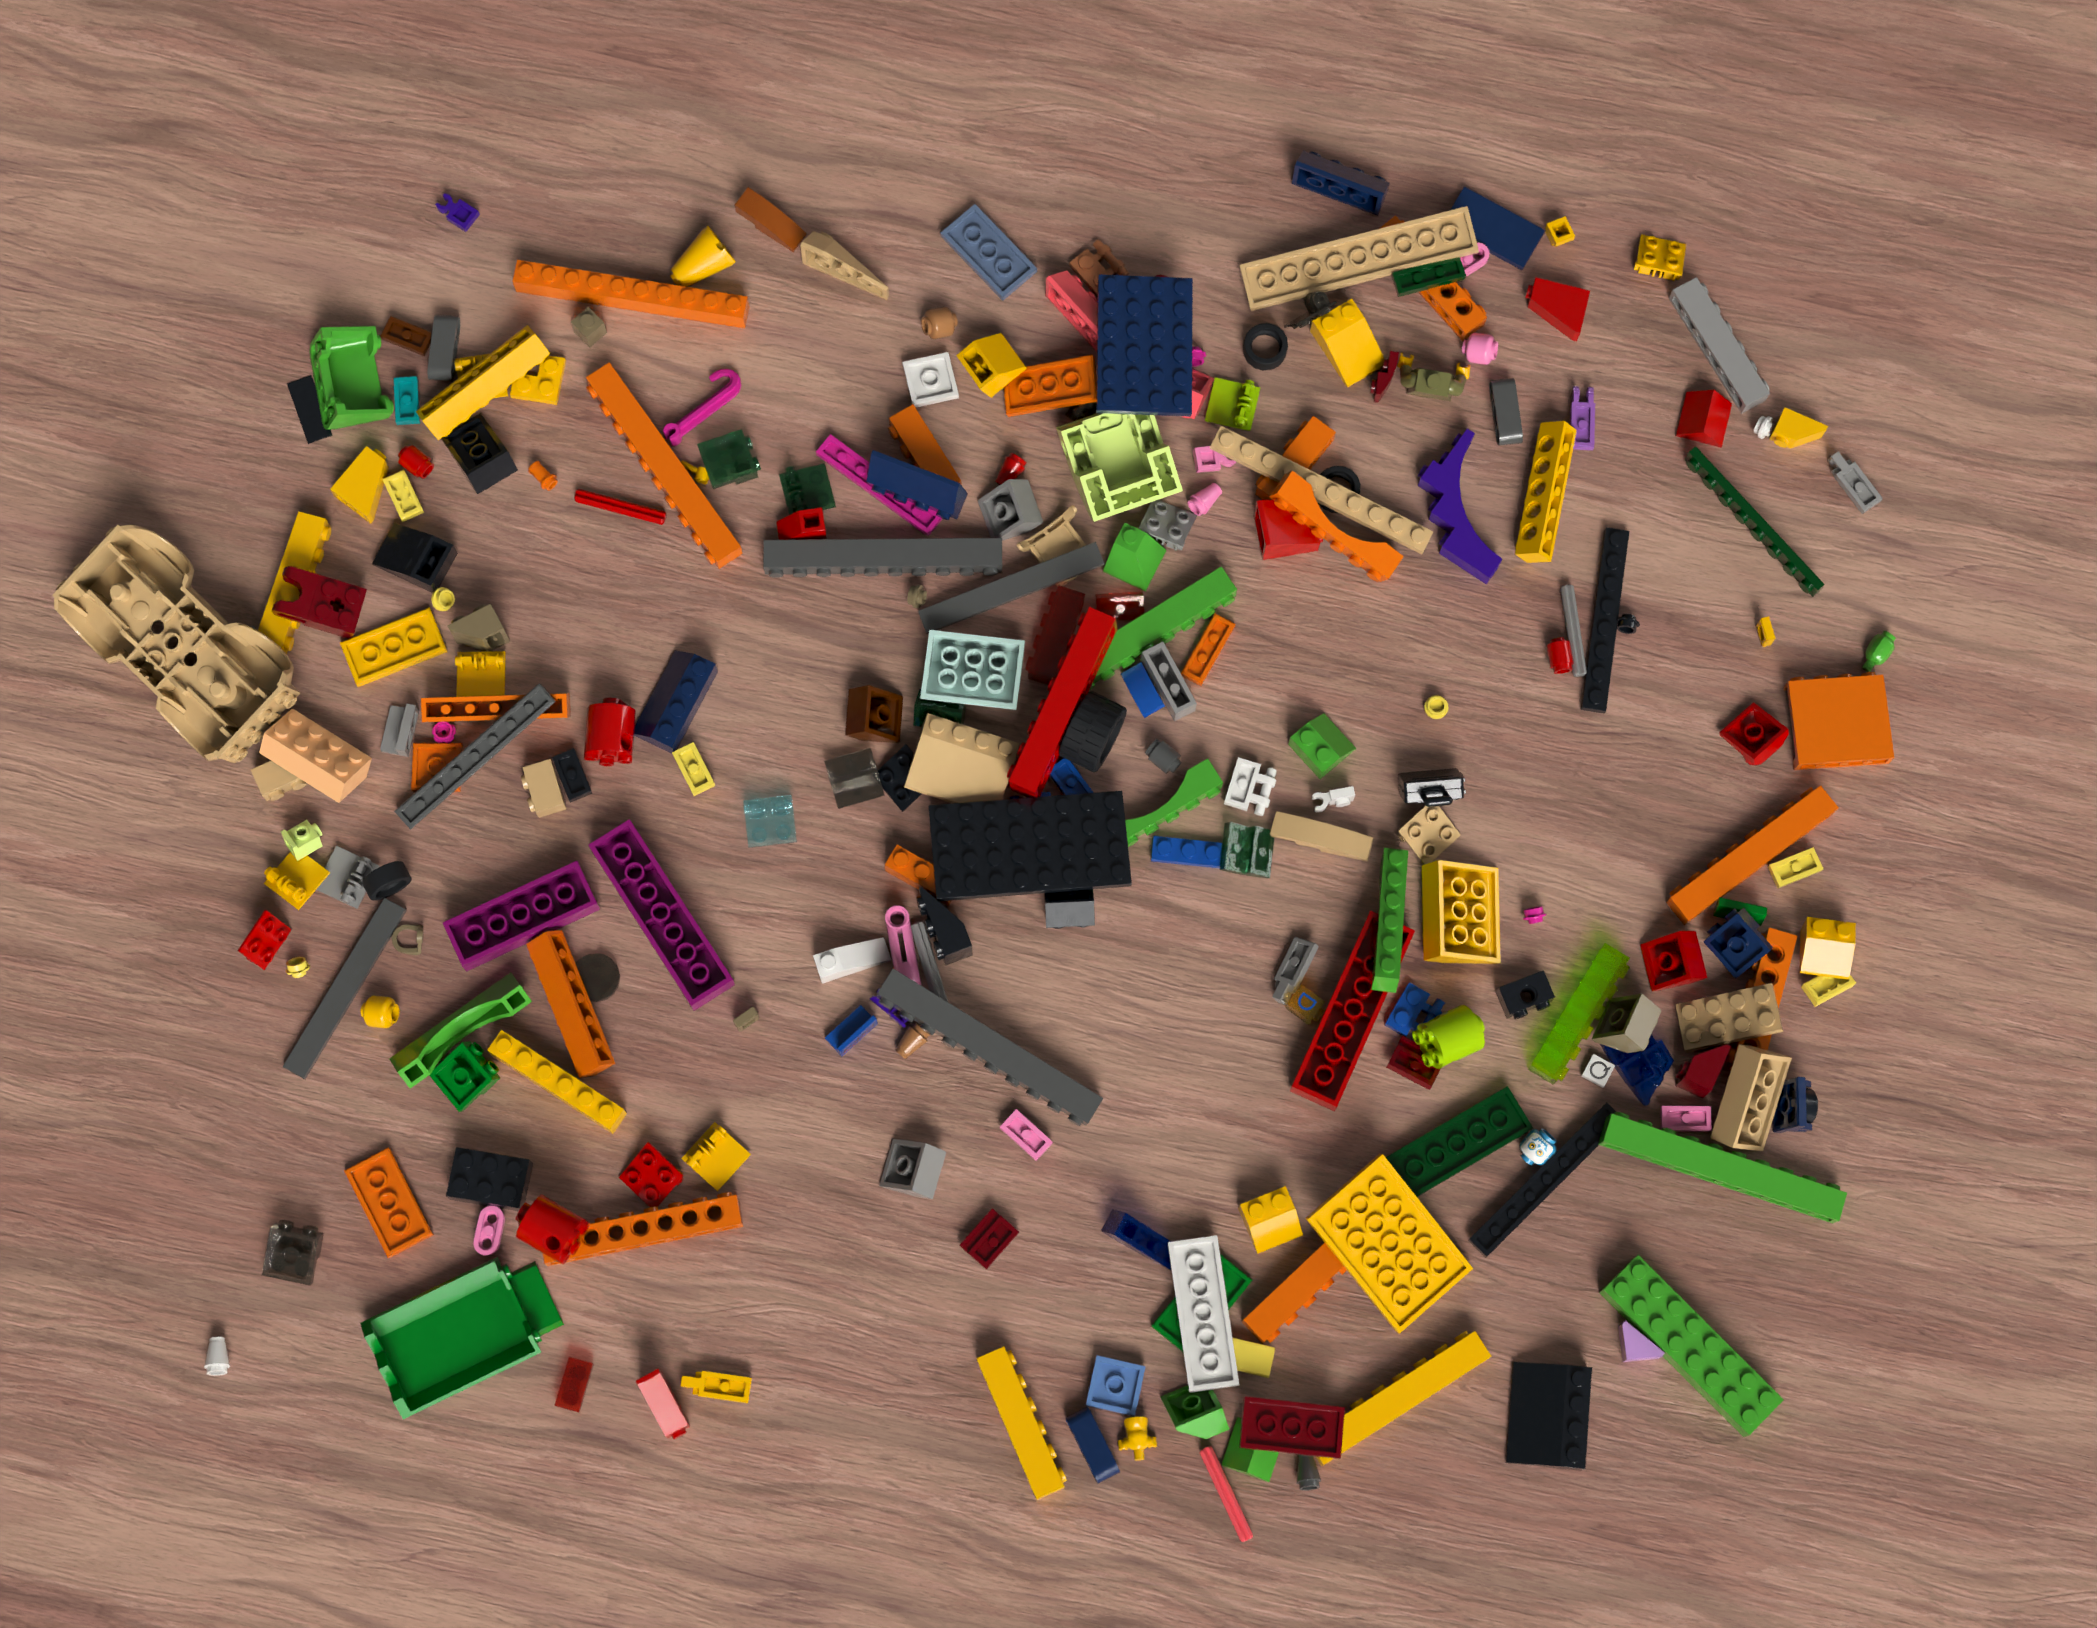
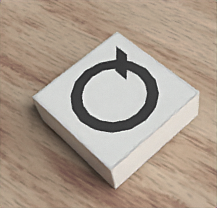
M1593 1054L1581 1077L1603 1088L1615 1065Z

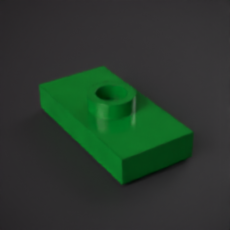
M1719 898L1714 908L1713 916L1724 918L1733 909L1739 912L1744 908L1761 926L1767 916V908Z

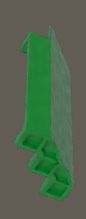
M498 1257L360 1323L364 1338L375 1355L378 1370L389 1387L392 1401L402 1419L412 1416L541 1353L538 1344L542 1341L541 1336L564 1325L535 1261L511 1272L507 1263L502 1265Z

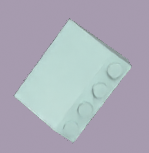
M929 630L920 699L1016 710L1025 641Z

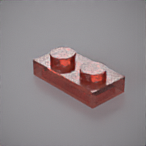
M572 1357L568 1358L554 1406L580 1413L594 1367L593 1363Z

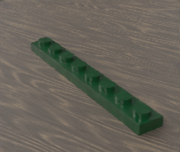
M1696 446L1690 450L1685 458L1688 468L1692 472L1697 473L1702 478L1703 484L1718 495L1722 505L1729 507L1734 512V516L1739 523L1745 524L1751 530L1752 537L1765 545L1768 554L1772 558L1778 559L1783 565L1784 571L1799 582L1800 588L1805 593H1809L1814 597L1820 592L1825 584Z

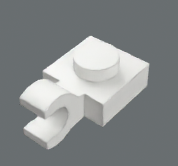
M1354 787L1334 789L1327 793H1314L1312 800L1320 799L1323 803L1321 806H1316L1314 811L1322 812L1328 804H1336V807L1349 805L1355 797Z

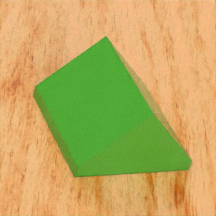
M1237 1417L1221 1466L1269 1482L1279 1452L1239 1448L1242 1418Z

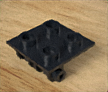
M907 744L872 775L902 812L922 795V793L904 788L914 754Z

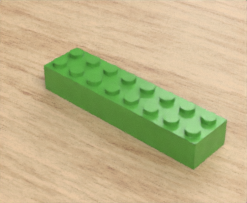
M1639 1255L1635 1256L1599 1292L1636 1330L1665 1352L1663 1357L1743 1437L1749 1436L1784 1400Z

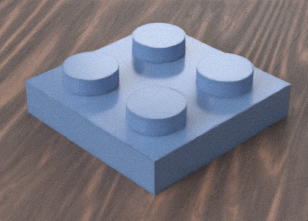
M1097 1355L1086 1406L1135 1417L1146 1366Z

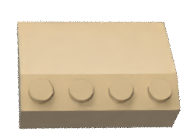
M927 713L920 730L904 788L950 803L1002 800L1009 780L1007 774L1011 765L1014 764L1019 743Z

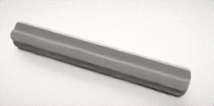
M1564 585L1560 591L1567 638L1570 641L1574 661L1572 671L1574 677L1585 676L1587 671L1573 585Z
M924 922L914 923L911 925L912 934L929 990L948 1002Z

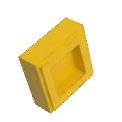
M1770 617L1761 618L1756 625L1761 646L1766 647L1770 646L1776 638Z

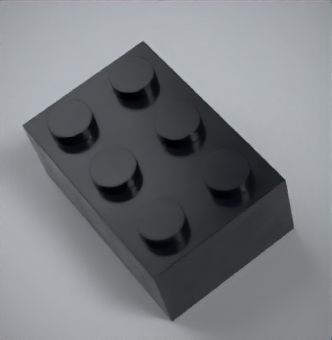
M456 1147L446 1197L454 1201L519 1211L526 1202L533 1163L530 1159Z

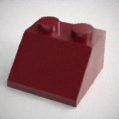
M1726 1044L1695 1055L1689 1061L1685 1060L1683 1065L1679 1066L1675 1078L1678 1079L1676 1087L1703 1099L1712 1091L1731 1046Z

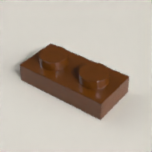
M392 316L389 317L381 334L382 340L424 357L431 344L432 332Z

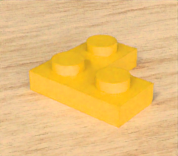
M547 356L539 366L538 376L525 375L523 378L517 379L512 383L511 398L557 405L566 365L565 358Z

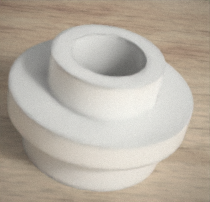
M1761 416L1754 428V433L1758 434V438L1763 439L1765 436H1770L1775 426L1772 423V417Z

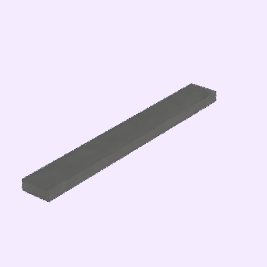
M1094 542L919 610L918 613L926 633L929 634V630L937 631L1105 564L1098 546Z
M539 683L394 812L410 830L414 828L552 706L556 700Z
M386 898L383 899L284 1063L283 1068L303 1079L307 1078L393 935V932L405 915L406 909Z

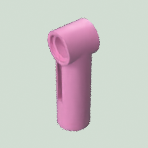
M902 906L890 907L885 914V922L893 968L921 985L909 913ZM901 915L904 917V921L900 925H895L891 922L892 917ZM898 934H903L907 962L904 963L902 962Z

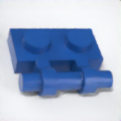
M1409 982L1386 1021L1385 1026L1406 1037L1410 1029L1413 1031L1417 1030L1419 1023L1415 1020L1421 1011L1427 1014L1423 1023L1428 1022L1442 1014L1441 1010L1445 1002L1437 998L1433 1006L1427 1004L1426 1001L1430 994Z

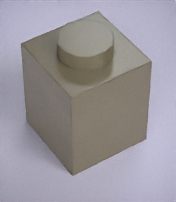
M589 307L571 321L574 333L589 348L607 333L604 322Z

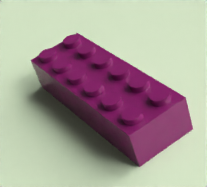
M575 861L443 922V925L462 967L467 972L527 944L546 931L558 930L599 911L600 908L578 861Z

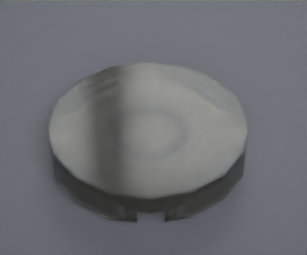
M599 953L588 954L576 962L577 969L591 1002L605 1001L615 994L620 984V973L618 966L610 957Z

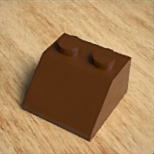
M870 685L849 689L845 736L861 741L900 743L903 696Z

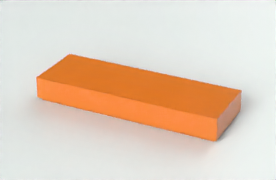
M1215 613L1184 666L1181 675L1202 686L1236 624Z

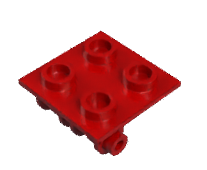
M264 910L237 951L243 954L247 960L265 970L292 929L270 912Z
M647 1142L619 1178L649 1207H659L673 1188L683 1182L684 1175L651 1143Z

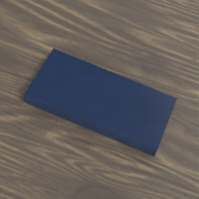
M1464 187L1451 210L1468 206L1477 243L1486 245L1490 254L1523 271L1546 230Z

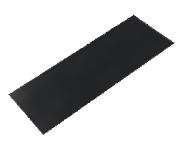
M312 375L288 383L287 386L307 443L310 444L333 436L331 430H326L323 427Z

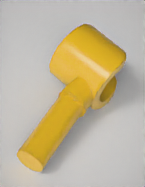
M684 460L681 461L686 469L696 474L694 478L696 482L701 484L708 483L710 474L706 468H697Z

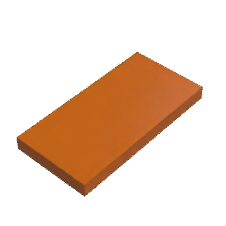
M1092 354L1026 366V370L1004 387L1005 408L1008 417L1096 402L1097 378L1095 357Z
M389 1147L344 1170L387 1258L390 1259L434 1235Z

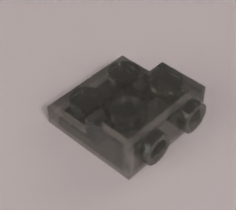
M280 1220L279 1223L272 1225L269 1230L262 1275L310 1286L313 1284L324 1233L318 1232V1228L315 1226L304 1225L303 1228L293 1227L294 1223L292 1221Z

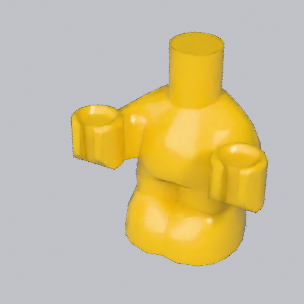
M1131 1417L1124 1419L1126 1438L1118 1440V1449L1120 1451L1122 1449L1134 1450L1135 1461L1144 1460V1449L1147 1447H1157V1438L1148 1436L1147 1433L1148 1418Z

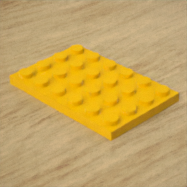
M1378 1154L1306 1217V1220L1396 1333L1399 1334L1473 1269L1383 1154Z

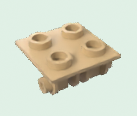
M1424 806L1398 830L1399 834L1397 836L1402 842L1406 841L1425 865L1436 859L1461 834L1439 806Z

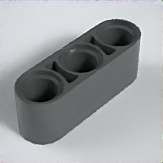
M437 314L434 316L427 369L429 380L453 381L454 362L457 358L460 335L459 316Z
M1515 379L1490 380L1489 392L1497 445L1520 444L1523 442V431Z

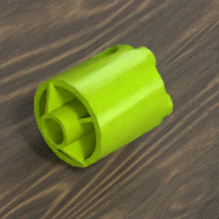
M1460 1005L1428 1022L1420 1023L1417 1026V1030L1412 1032V1037L1423 1053V1063L1427 1067L1433 1066L1434 1068L1441 1069L1453 1061L1460 1060L1483 1049L1485 1044V1027L1478 1015L1474 1014L1467 1006Z

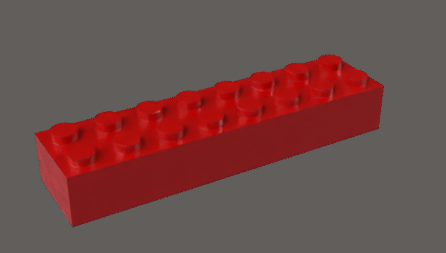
M1089 607L1087 613L1082 612L1077 624L1079 625V630L1077 634H1072L1067 645L1069 652L1067 656L1063 655L1057 667L1059 673L1056 678L1052 677L1048 685L1049 695L1047 699H1042L1039 704L1037 721L1032 720L1027 734H1029L1026 743L1022 742L1019 747L1017 764H1012L1008 771L1007 778H1009L1008 782L1011 790L1028 798L1041 796L1059 757V748L1066 729L1082 699L1089 692L1117 632L1116 618Z
M1371 910L1290 1089V1092L1334 1112L1388 993L1371 990L1378 926V914ZM1404 925L1401 962L1415 933V930Z

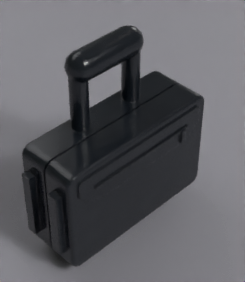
M1457 768L1398 774L1399 795L1405 803H1424L1427 807L1451 805L1453 800L1464 798V794H1466L1464 788L1465 777Z

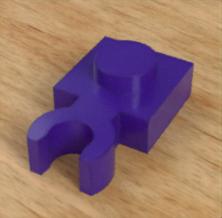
M444 193L443 198L448 203L445 206L436 203L437 210L444 214L448 213L446 216L447 220L464 232H467L480 215L479 211L461 199L455 204L451 196Z

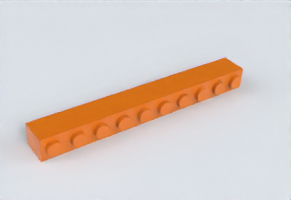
M517 260L512 281L516 292L744 329L746 328L750 308L747 296Z
M610 362L587 376L588 386L586 389L593 399L597 397L600 401L599 408L605 417L610 415L614 421L612 426L617 434L625 436L627 448L632 454L637 453L640 458L638 463L644 472L649 471L652 474V483L658 491L661 489L666 494L664 499L671 509L676 508L679 512L677 517L684 528L689 526L693 532L690 535L697 546L702 545L706 550L704 556L711 565L715 563L718 569L742 555L740 544Z

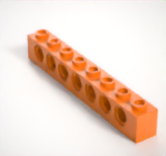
M732 1192L718 1194L717 1199L707 1200V1197L693 1199L692 1204L683 1205V1202L668 1204L667 1209L658 1210V1207H650L644 1209L642 1214L634 1215V1212H625L619 1214L617 1219L609 1220V1217L594 1219L595 1223L589 1225L583 1236L580 1235L578 1239L581 1242L580 1247L574 1255L570 1254L567 1262L743 1227V1221L737 1195H732ZM714 1207L720 1208L722 1210L721 1216L718 1219L709 1218L708 1213L710 1209ZM689 1212L697 1214V1220L693 1224H686L684 1222V1217ZM664 1217L672 1218V1225L668 1229L660 1228V1221ZM640 1222L648 1224V1229L644 1234H637L635 1232V1227ZM615 1227L623 1228V1235L619 1239L611 1238V1231ZM590 1232H597L599 1235L597 1242L594 1244L586 1242V1236ZM543 1254L544 1264L547 1266L561 1264Z

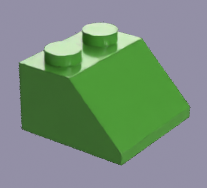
M1324 713L1306 723L1290 737L1288 743L1319 779H1322L1356 750V747Z

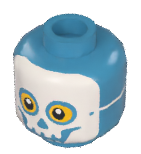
M1543 1128L1540 1130L1532 1129L1520 1142V1149L1523 1152L1520 1156L1529 1165L1533 1163L1544 1165L1556 1152V1140Z

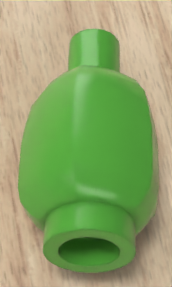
M1887 631L1875 635L1866 649L1865 655L1867 660L1862 669L1871 672L1875 665L1883 664L1895 648V636Z

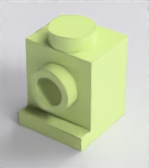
M305 820L288 831L285 829L281 831L285 845L297 861L322 847L320 840L322 832L316 823L311 825L308 820Z

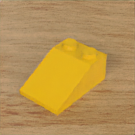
M1353 299L1312 321L1310 332L1347 388L1382 368L1383 359L1385 358L1365 317Z

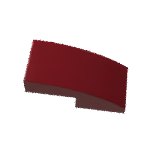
M1390 351L1388 359H1383L1382 372H1378L1376 380L1372 379L1370 393L1374 394V402H1379L1387 392L1395 373L1399 352Z

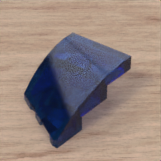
M1651 1034L1649 1044L1645 1050L1626 1053L1600 1044L1630 1090L1644 1106H1647L1651 1101L1650 1098L1654 1091L1663 1081L1664 1074L1674 1062L1663 1041L1655 1040Z

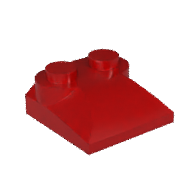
M1753 702L1722 729L1719 734L1743 755L1746 763L1760 765L1784 744L1789 735V730Z

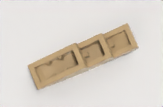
M1276 811L1270 832L1272 837L1295 841L1298 845L1317 848L1321 852L1368 861L1373 843V837L1324 822Z

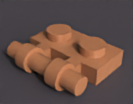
M1100 239L1093 243V247L1098 251L1093 255L1086 249L1069 262L1072 270L1097 298L1099 274L1129 275L1121 259L1117 260L1111 253L1112 249L1107 244L1104 245ZM1103 259L1111 266L1108 270L1100 263Z

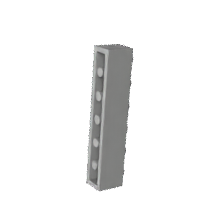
M1696 277L1673 289L1669 296L1670 302L1740 413L1742 414L1765 402L1770 394L1767 382L1760 378L1755 363L1746 356L1743 344L1739 340L1737 341L1732 334L1731 325L1723 320L1720 315L1719 306L1712 302L1708 296L1707 287L1700 283Z

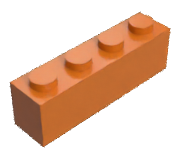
M913 404L889 417L888 431L894 440L898 439L901 443L900 450L906 459L910 458L916 467L956 481L962 485L961 479Z
M1314 416L1309 422L1305 420L1297 431L1299 432L1298 436L1295 439H1289L1283 448L1285 452L1282 455L1309 470L1312 469L1331 445L1336 434L1333 429ZM1261 475L1255 484L1257 486L1256 495L1263 500H1273L1269 496L1278 485V482Z

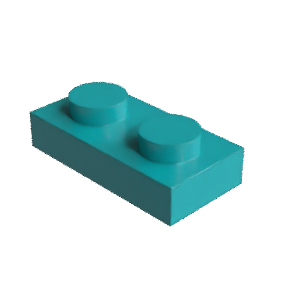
M418 377L394 378L396 424H421L420 417L415 412L420 408Z

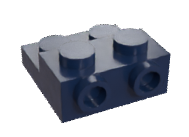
M1744 908L1739 912L1733 909L1724 917L1726 922L1722 926L1716 923L1707 931L1709 936L1703 941L1735 978L1739 977L1773 948L1757 930L1759 927L1758 923Z

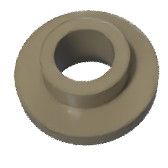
M923 585L911 586L908 592V604L918 609L921 605L925 604L927 592L924 591Z

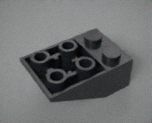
M394 523L372 565L433 593L435 589L440 587L458 553L454 545L434 535Z
M923 887L919 888L920 896L916 897L917 905L921 915L927 916L925 926L929 937H935L936 941L933 943L938 960L943 959L946 966L973 956L972 944L964 923Z

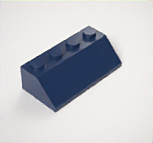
M1303 151L1298 158L1292 179L1293 185L1377 216L1390 185L1389 182L1380 176L1365 174L1359 168H1349L1337 160H1328L1322 158L1316 152Z
M873 450L871 453L866 482L872 487L871 490L883 496L885 493L894 495V500L904 504L907 501L915 503V508L924 512H928V509L937 512L936 516L945 520H949L950 517L958 519L968 495L960 483Z
M675 650L635 725L634 736L671 754L676 751L718 673L716 664L694 653Z

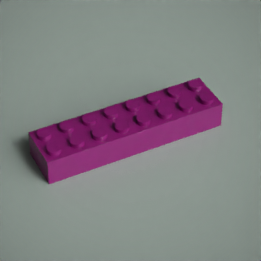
M630 819L588 844L594 857L693 1011L735 986L733 978Z

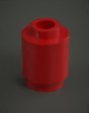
M414 445L405 446L398 454V463L415 477L425 479L434 468L431 458Z
M1564 637L1551 639L1550 644L1546 645L1550 668L1553 669L1554 674L1572 671L1574 661L1570 641L1565 640Z

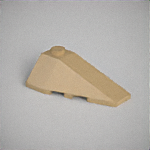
M813 231L802 241L800 247L803 264L883 299H888V287L829 234Z

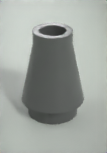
M1298 1455L1296 1484L1303 1491L1320 1488L1319 1482H1321L1314 1456Z

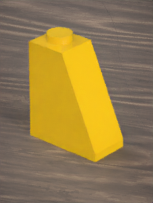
M366 446L330 490L335 498L371 524L374 521L384 486L382 479L386 478L389 467L385 461L386 456L378 449L372 451Z

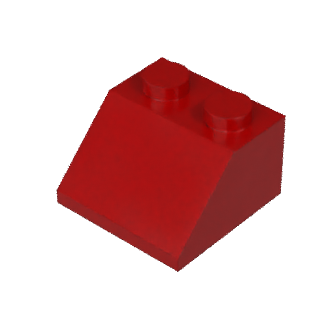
M1677 931L1640 944L1651 991L1688 985L1708 978L1696 931Z

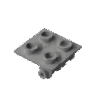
M1156 500L1151 502L1138 529L1146 532L1153 539L1156 537L1155 541L1157 542L1161 539L1162 546L1167 542V547L1175 551L1178 549L1182 551L1197 515Z
M336 846L325 866V869L330 874L316 890L358 909L366 894V890L362 885L363 878L380 866L364 856L360 857Z

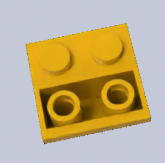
M1002 333L974 340L956 355L979 389L991 398L1027 369Z

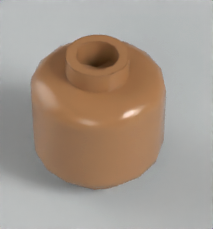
M947 307L929 309L921 319L924 334L935 340L951 336L958 325L956 314L952 313Z

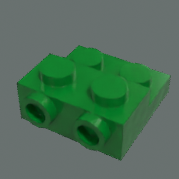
M462 1042L429 1075L459 1112L464 1111L478 1096L485 1094L500 1079V1076L497 1074L499 1068L494 1062H487L482 1056L484 1053L483 1048L476 1042Z

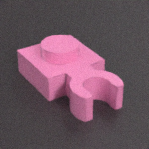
M1210 446L1195 447L1192 450L1196 473L1219 471L1221 464L1225 467H1232L1236 463V461L1228 460L1226 456L1210 449Z

